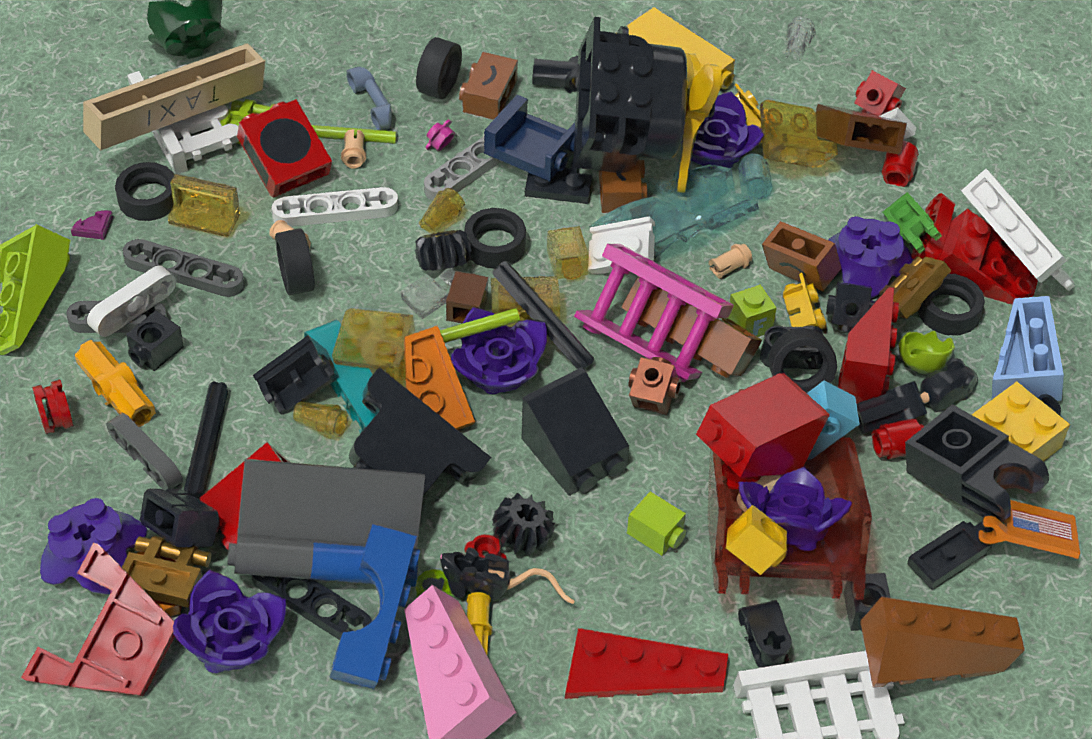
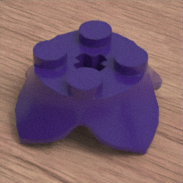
M731 91L717 96L713 118H705L698 130L691 161L704 167L730 169L735 163L739 162L744 154L754 149L764 137L760 127L754 124L747 126L745 109Z
M854 216L848 219L847 225L839 233L828 239L836 245L843 283L870 286L872 288V299L880 295L879 292L885 285H888L892 277L900 275L899 270L905 264H910L913 261L911 252L905 246L903 238L899 234L900 227L896 223Z
M472 308L463 323L494 315V313ZM522 320L512 327L505 325L461 338V349L456 348L451 354L452 364L458 372L488 394L515 390L532 379L538 372L537 363L543 355L547 344L545 322Z
M805 467L784 474L776 481L770 492L767 486L763 487L755 482H739V493L745 506L749 509L754 505L787 531V544H793L801 550H814L817 547V541L822 540L828 533L829 528L839 521L852 506V502L843 498L830 500L828 497L825 499L824 488L820 481Z
M92 498L84 504L72 507L63 514L52 517L48 522L50 532L48 542L41 557V579L45 583L55 585L64 583L72 576L83 588L91 592L110 595L111 590L77 574L93 542L103 547L122 567L127 558V549L135 548V543L139 536L146 538L148 529L133 516L116 511L112 507L105 505L104 501L100 498Z
M209 570L193 588L190 596L189 613L180 614L175 619L173 633L188 651L195 654L204 663V667L209 672L220 673L224 670L242 669L260 661L269 652L268 646L279 633L284 624L286 599L271 593H257L251 597H245L236 582L227 576Z

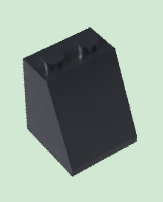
M582 367L523 397L521 439L568 496L578 491L585 493L591 490L597 481L608 475L615 477L626 468L629 444L587 372Z

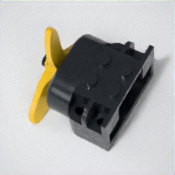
M594 17L578 51L573 168L627 173L634 168L640 157L659 160L673 159L678 153L682 141V157L677 192L685 193L693 146L698 130L705 118H713L715 100L718 96L722 79L720 67L714 64H706L701 68L696 54L685 53L680 47L648 44L642 37L629 35V29L626 26H620L617 33L600 31L601 17Z

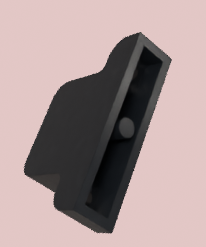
M380 367L369 378L362 394V402L368 410L375 414V417L356 438L349 452V460L353 465L352 468L425 474L424 496L443 473H448L460 482L470 481L477 477L492 458Z

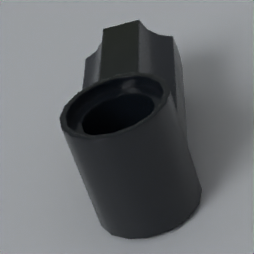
M578 56L571 57L568 61L534 58L532 84L564 87L570 94L577 92Z
M916 381L890 389L884 395L857 404L858 427L862 434L878 429L884 424L914 419L928 414Z

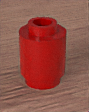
M903 140L901 154L886 153L882 168L885 183L905 187L912 180L919 156L916 146Z
M916 419L881 425L879 429L872 432V444L876 455L879 458L886 457L887 459L906 456L905 442L924 426L919 424Z

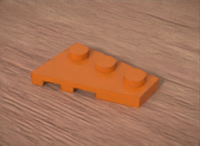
M438 325L405 336L406 389L457 430L474 425V417Z

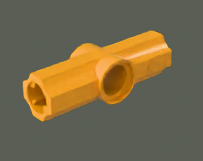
M89 340L83 343L75 354L76 363L92 381L96 394L98 396L102 395L106 399L105 405L111 404L118 414L125 413L138 427L150 422L152 416L156 414L155 406L138 387L137 380L129 366L125 362L119 364L100 341L94 342Z

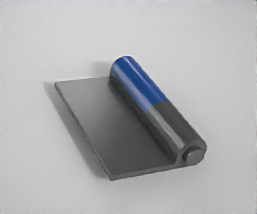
M245 459L237 543H229L227 566H234V574L374 584L366 574L359 570L372 524L417 536L414 548L417 549L425 474ZM418 561L414 572L407 571L404 584L415 587Z

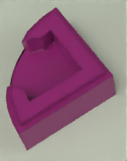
M97 211L94 216L88 217L83 221L79 219L71 229L72 236L104 240L113 217L112 211Z

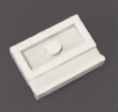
M649 216L590 227L592 240L589 241L588 271L592 274L611 273L612 267L610 265L612 261L602 256L607 244H622L654 261L655 235L653 234V227H655V221Z

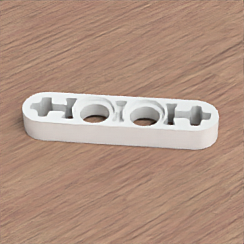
M386 187L287 196L274 201L272 204V217L274 222L284 220L289 226L383 218L396 213L398 210V196L393 189ZM380 200H386L387 204L381 205ZM366 201H369L370 207H366ZM348 203H356L359 205V208L347 210L343 206ZM316 206H323L327 208V210L323 213H314L311 211V209ZM300 207H304L305 213H301ZM290 209V214H284L283 210Z

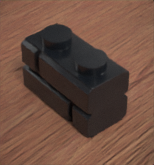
M147 489L144 492L139 520L142 525L175 547H192V545L196 547H211L213 545L216 533L220 527L217 510L196 497L189 495L183 489H166V491L163 489Z

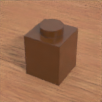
M455 272L446 299V321L462 324L472 308L485 309L488 300L489 277Z

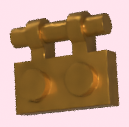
M916 257L910 264H905L899 270L900 275L891 285H885L879 292L880 297L889 287L894 288L893 302L899 303L898 316L907 319L919 310L921 303L931 292L942 285L943 279L951 270L944 261L924 257V259Z
M139 536L135 543V550L144 552V555L129 552L122 568L154 600L189 608L193 588L202 578L201 568L193 566L208 567L211 553L198 550V547L194 545L192 547H175L171 543H167L162 537L153 536L150 539ZM165 557V558H170V559H174V560H177V561H176V563H175V562H171V561L162 560V558Z

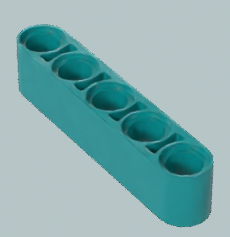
M338 320L305 331L304 337L309 335L327 349L339 375L330 385L338 397L341 396L345 401L346 405L343 406L352 421H357L361 427L358 431L361 433L375 417V414L368 410L362 402V394L369 378L373 375Z

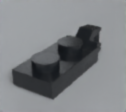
M962 521L911 554L907 564L932 590L985 555L992 548L993 544L981 542L978 533L980 530L992 532L994 529L985 527L983 521L975 526L971 522L966 523Z

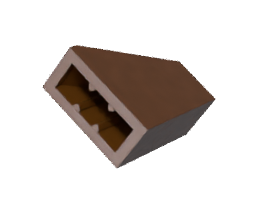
M817 104L811 134L844 146L901 154L907 123L847 108Z

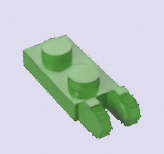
M908 192L882 211L889 221L896 223L900 227V235L908 244L911 243L919 254L925 250L924 244L919 238L926 232L936 241L942 237L933 225L932 219Z

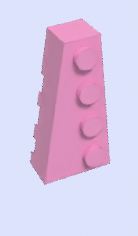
M432 585L404 609L429 739H485L512 717L516 711L459 601Z

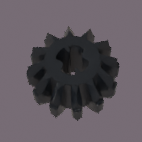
M462 230L428 234L419 237L415 241L416 259L421 269L425 271L463 266L471 260V243L468 240L467 233Z
M516 493L512 499L504 498L498 509L495 510L492 518V525L494 526L493 536L501 539V548L510 546L513 548L514 555L523 550L530 556L535 550L542 551L546 547L549 538H552L555 523L553 522V511L545 509V501H534L532 494L525 499L519 493Z

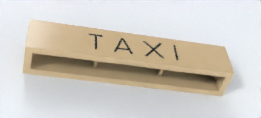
M247 43L84 101L83 132L101 151L263 90L265 60Z

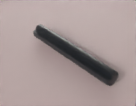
M508 261L500 263L493 270V276L534 321L545 322L547 336L577 369L582 367L585 370L594 361V357Z
M213 381L208 386L184 486V491L197 499L205 494L228 395L227 385L224 382L218 383Z

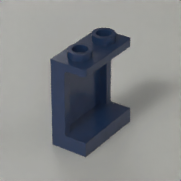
M516 95L485 128L484 154L551 181L558 171L561 172L565 169L568 160L574 154L575 122L567 130L527 113L528 99Z

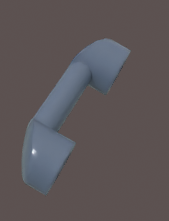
M363 67L348 69L346 71L347 80L353 92L358 93L366 90L376 105L370 111L371 119L376 129L389 130L392 121L391 104L388 103L376 84L373 75Z

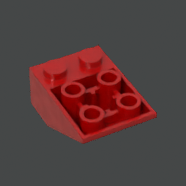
M968 208L951 221L944 248L937 259L946 263L951 270L949 274L967 277L978 285L984 297L1013 305L1015 298L1034 296L1038 280L989 223Z
M889 287L848 333L839 374L838 388L855 396L856 404L884 395L889 389L890 377L886 375L893 374L895 355L892 354V350H889V348H895L897 328H894V325H891V323L897 322L899 303L893 302L894 288Z

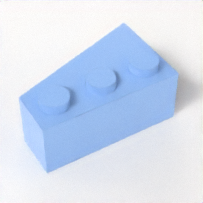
M1049 296L1015 298L1006 329L1005 340L999 354V362L993 376L992 399L1017 381L1037 398L1042 394H1048L1057 401H1062L1064 374Z

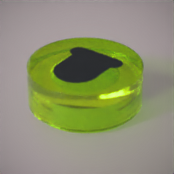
M431 569L418 576L415 585L417 598L432 585L452 597L448 580L443 571Z

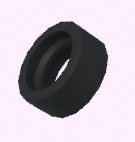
M434 37L429 41L417 67L416 87L418 92L438 99L447 97L457 81L461 68L462 49L460 44Z
M142 162L126 168L117 177L115 184L117 201L120 210L127 217L138 221L161 219L170 214L178 205L179 190L174 172L165 165L156 162ZM145 183H157L166 188L162 194L150 199H137L128 195L133 188Z
M504 208L482 209L471 215L465 223L464 232L467 233L468 240L471 243V260L475 264L495 269L503 261H508L513 265L524 255L526 227L523 220L516 213ZM495 229L510 233L514 240L506 245L488 246L479 242L476 236L484 231Z
M299 228L276 233V251L286 293L294 295L313 291L315 288L314 271L304 231Z
M948 274L943 279L942 285L931 292L921 303V307L918 310L919 317L927 327L944 335L960 336L969 333L978 326L985 304L984 295L978 285L967 277ZM939 295L959 297L967 302L970 306V311L962 314L944 312L934 305L932 298Z
M799 328L789 330L778 337L771 347L768 359L772 376L785 373L782 364L790 351L797 347L812 346L817 348L822 354V367L810 378L791 380L806 393L824 380L830 384L832 383L838 366L835 352L824 335L813 329Z

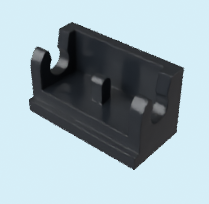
M307 335L253 374V377L257 381L267 403L274 402L278 412L284 415L290 413L336 380L339 375L327 349Z

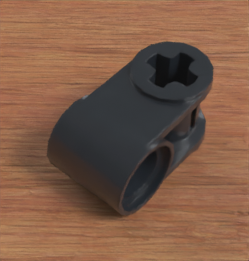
M811 325L804 327L773 326L765 332L760 360L765 366L770 368L768 359L771 347L778 337L789 330L806 328L813 329L824 335L821 328ZM802 346L790 351L784 358L782 365L783 369H820L823 364V358L817 348Z
M773 600L739 608V624L745 627L748 636L744 638L748 641L758 668L789 663L788 652L790 651L792 641L778 601Z

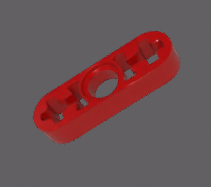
M943 193L936 195L925 209V212L932 219L933 225L942 237L936 241L926 232L919 238L923 242L925 250L919 254L913 248L911 256L913 260L916 257L938 259L942 253L955 208V202Z

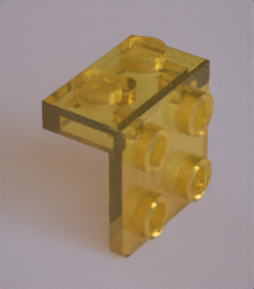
M765 100L760 104L761 131L764 133L762 139L763 156L765 160L817 168L824 166L827 161L838 155L837 143L818 139L816 114L812 108L772 100Z
M355 308L346 310L332 353L333 362L337 365L378 369L380 367L404 386V338L415 333L414 316Z

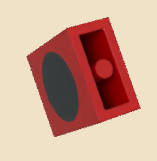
M297 99L287 103L285 101L276 103L270 110L260 114L251 113L239 122L237 138L272 198L329 175L332 159Z

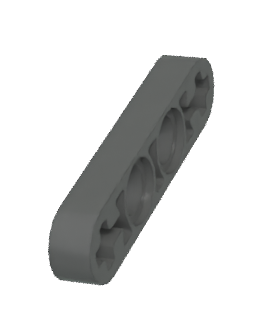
M143 239L127 242L122 250L126 266L136 271L146 273L153 267L160 266L162 262L171 260L177 262V264L172 268L165 269L176 277L177 283L225 297L236 296L244 288L242 271L229 264ZM198 269L207 271L202 277L190 275L192 271Z

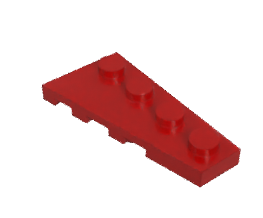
M578 628L565 699H576L579 696L614 697V695L623 694L648 696L652 695V693L671 692L673 694L723 692L729 654Z

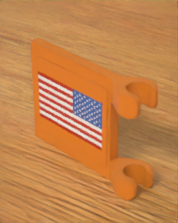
M1010 500L1011 515L1004 521V524L996 517L986 516L983 518V525L994 530L992 532L980 530L978 533L979 540L985 544L1008 541L1077 559L1080 555L1074 515Z

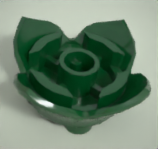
M175 0L149 2L147 21L154 34H150L148 40L162 46L166 53L171 55L186 56L187 59L202 56L204 49L224 36V31L221 27L222 0H191L189 6H184Z

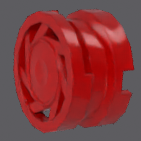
M60 379L52 381L51 385L47 387H42V385L32 387L45 434L53 433L55 428L61 426L64 429L74 427ZM43 399H45L50 418H47L46 412L42 402Z

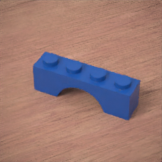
M372 524L359 570L372 580L378 591L380 600L379 613L364 628L342 633L329 678L372 689L376 687L379 679L386 680L391 663V658L385 657L388 642L396 643L401 621L395 620L398 606L405 608L411 585L404 584L408 570L415 571L420 550L414 548L417 536Z

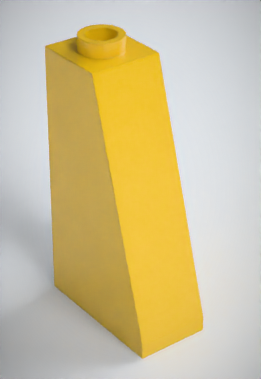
M655 7L626 26L629 29V35L642 37L648 44L680 47L685 53L696 54L701 68L706 64L719 66L722 75L720 89H727L734 80L735 59Z

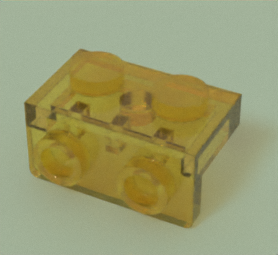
M175 174L170 182L174 206L167 217L168 223L228 237L240 216L237 187Z

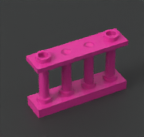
M607 244L602 256L612 261L610 265L612 271L594 310L576 311L574 317L584 322L583 327L586 330L599 335L604 333L648 359L661 357L669 360L675 366L681 382L699 378L702 372L692 367L690 363L710 321H714L715 318L729 317L734 305L622 244ZM632 272L640 277L638 281L641 284L622 325L619 326L606 319L605 316L624 275ZM659 287L668 292L667 297L669 301L650 341L647 342L633 334L653 289L656 290ZM689 303L697 308L696 313L698 316L678 358L661 348L681 305Z

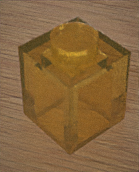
M580 226L548 230L547 253L555 280L563 278L574 280L580 276L588 275L589 254Z

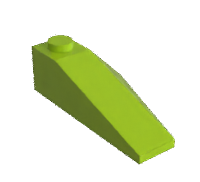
M37 224L0 244V283H2L0 306L3 307V312L0 314V355H5L22 345L70 261V254L68 252L71 240Z

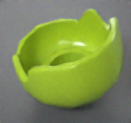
M931 331L924 335L919 332H907L898 345L899 354L903 362L909 368L921 374H931L942 370L951 359L955 350L953 339L947 338L942 342L938 339L936 331Z

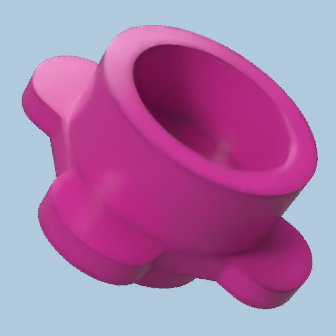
M450 119L446 120L443 125L439 122L436 123L428 131L426 137L429 139V142L425 147L427 150L433 146L437 151H440L452 141L455 132L449 128L452 123Z

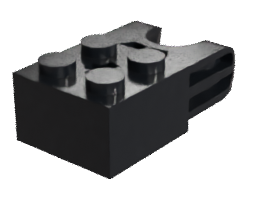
M953 404L905 442L906 471L908 474L983 518L993 516L1004 522L1011 515L1010 496L1005 490L1006 488H1018L1029 493H1036L1049 483L1047 466L1040 458L1011 443L1009 435Z

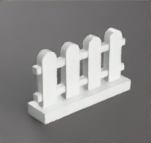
M139 71L127 75L129 85L144 80ZM225 105L152 131L176 175L188 171L186 160L191 158L194 161L201 160L202 154L222 147L225 151L232 149V144L239 141L237 138V125L226 124L222 126L220 124V121L228 116V108ZM212 127V130L200 133L195 136L190 135Z
M987 169L961 190L1039 282L1042 283L1052 275L1068 291L1075 286V282L1061 268L1067 261L1066 258Z
M866 651L739 671L733 684L737 698L747 697V701H742L741 706L743 714L751 713L757 735L755 739H830L835 737L836 739H862L861 733L873 731L876 739H897L899 737V727L905 723L902 714L895 715L888 690L893 688V682L887 683L885 687L873 688ZM858 679L859 682L847 684L846 680ZM816 685L822 686V688L810 690L809 688L810 686ZM784 691L785 693L777 696L772 695L773 692ZM863 695L869 719L857 721L851 696ZM826 701L832 726L820 727L814 702ZM788 706L795 732L782 734L776 708Z

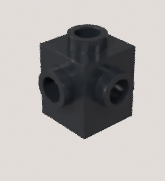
M837 282L835 296H828L826 315H832L831 323L838 324L837 330L850 332L876 303L875 301H870L872 292L870 286ZM855 303L856 310L853 313H846L845 307L847 304Z

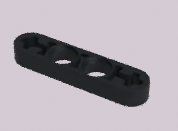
M251 575L253 584L258 589L286 599V606L338 640H340L343 632H350L348 623L354 627L361 623L364 628L372 622L371 616L315 580ZM277 578H278L279 580H281V583H280L279 587H278V580H277ZM294 586H302L307 589V593L300 598H292L287 595V591ZM324 604H330L337 608V611L329 617H322L316 613V610ZM344 613L346 617V622L342 620Z

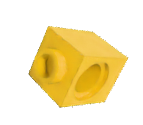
M754 505L746 510L727 529L726 549L760 575L770 566L775 567L780 564L787 554V531Z

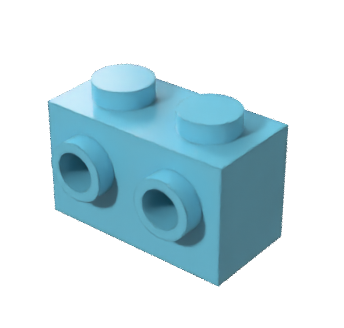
M825 380L807 392L812 399L830 414L807 458L808 460L813 459L859 425L855 396Z

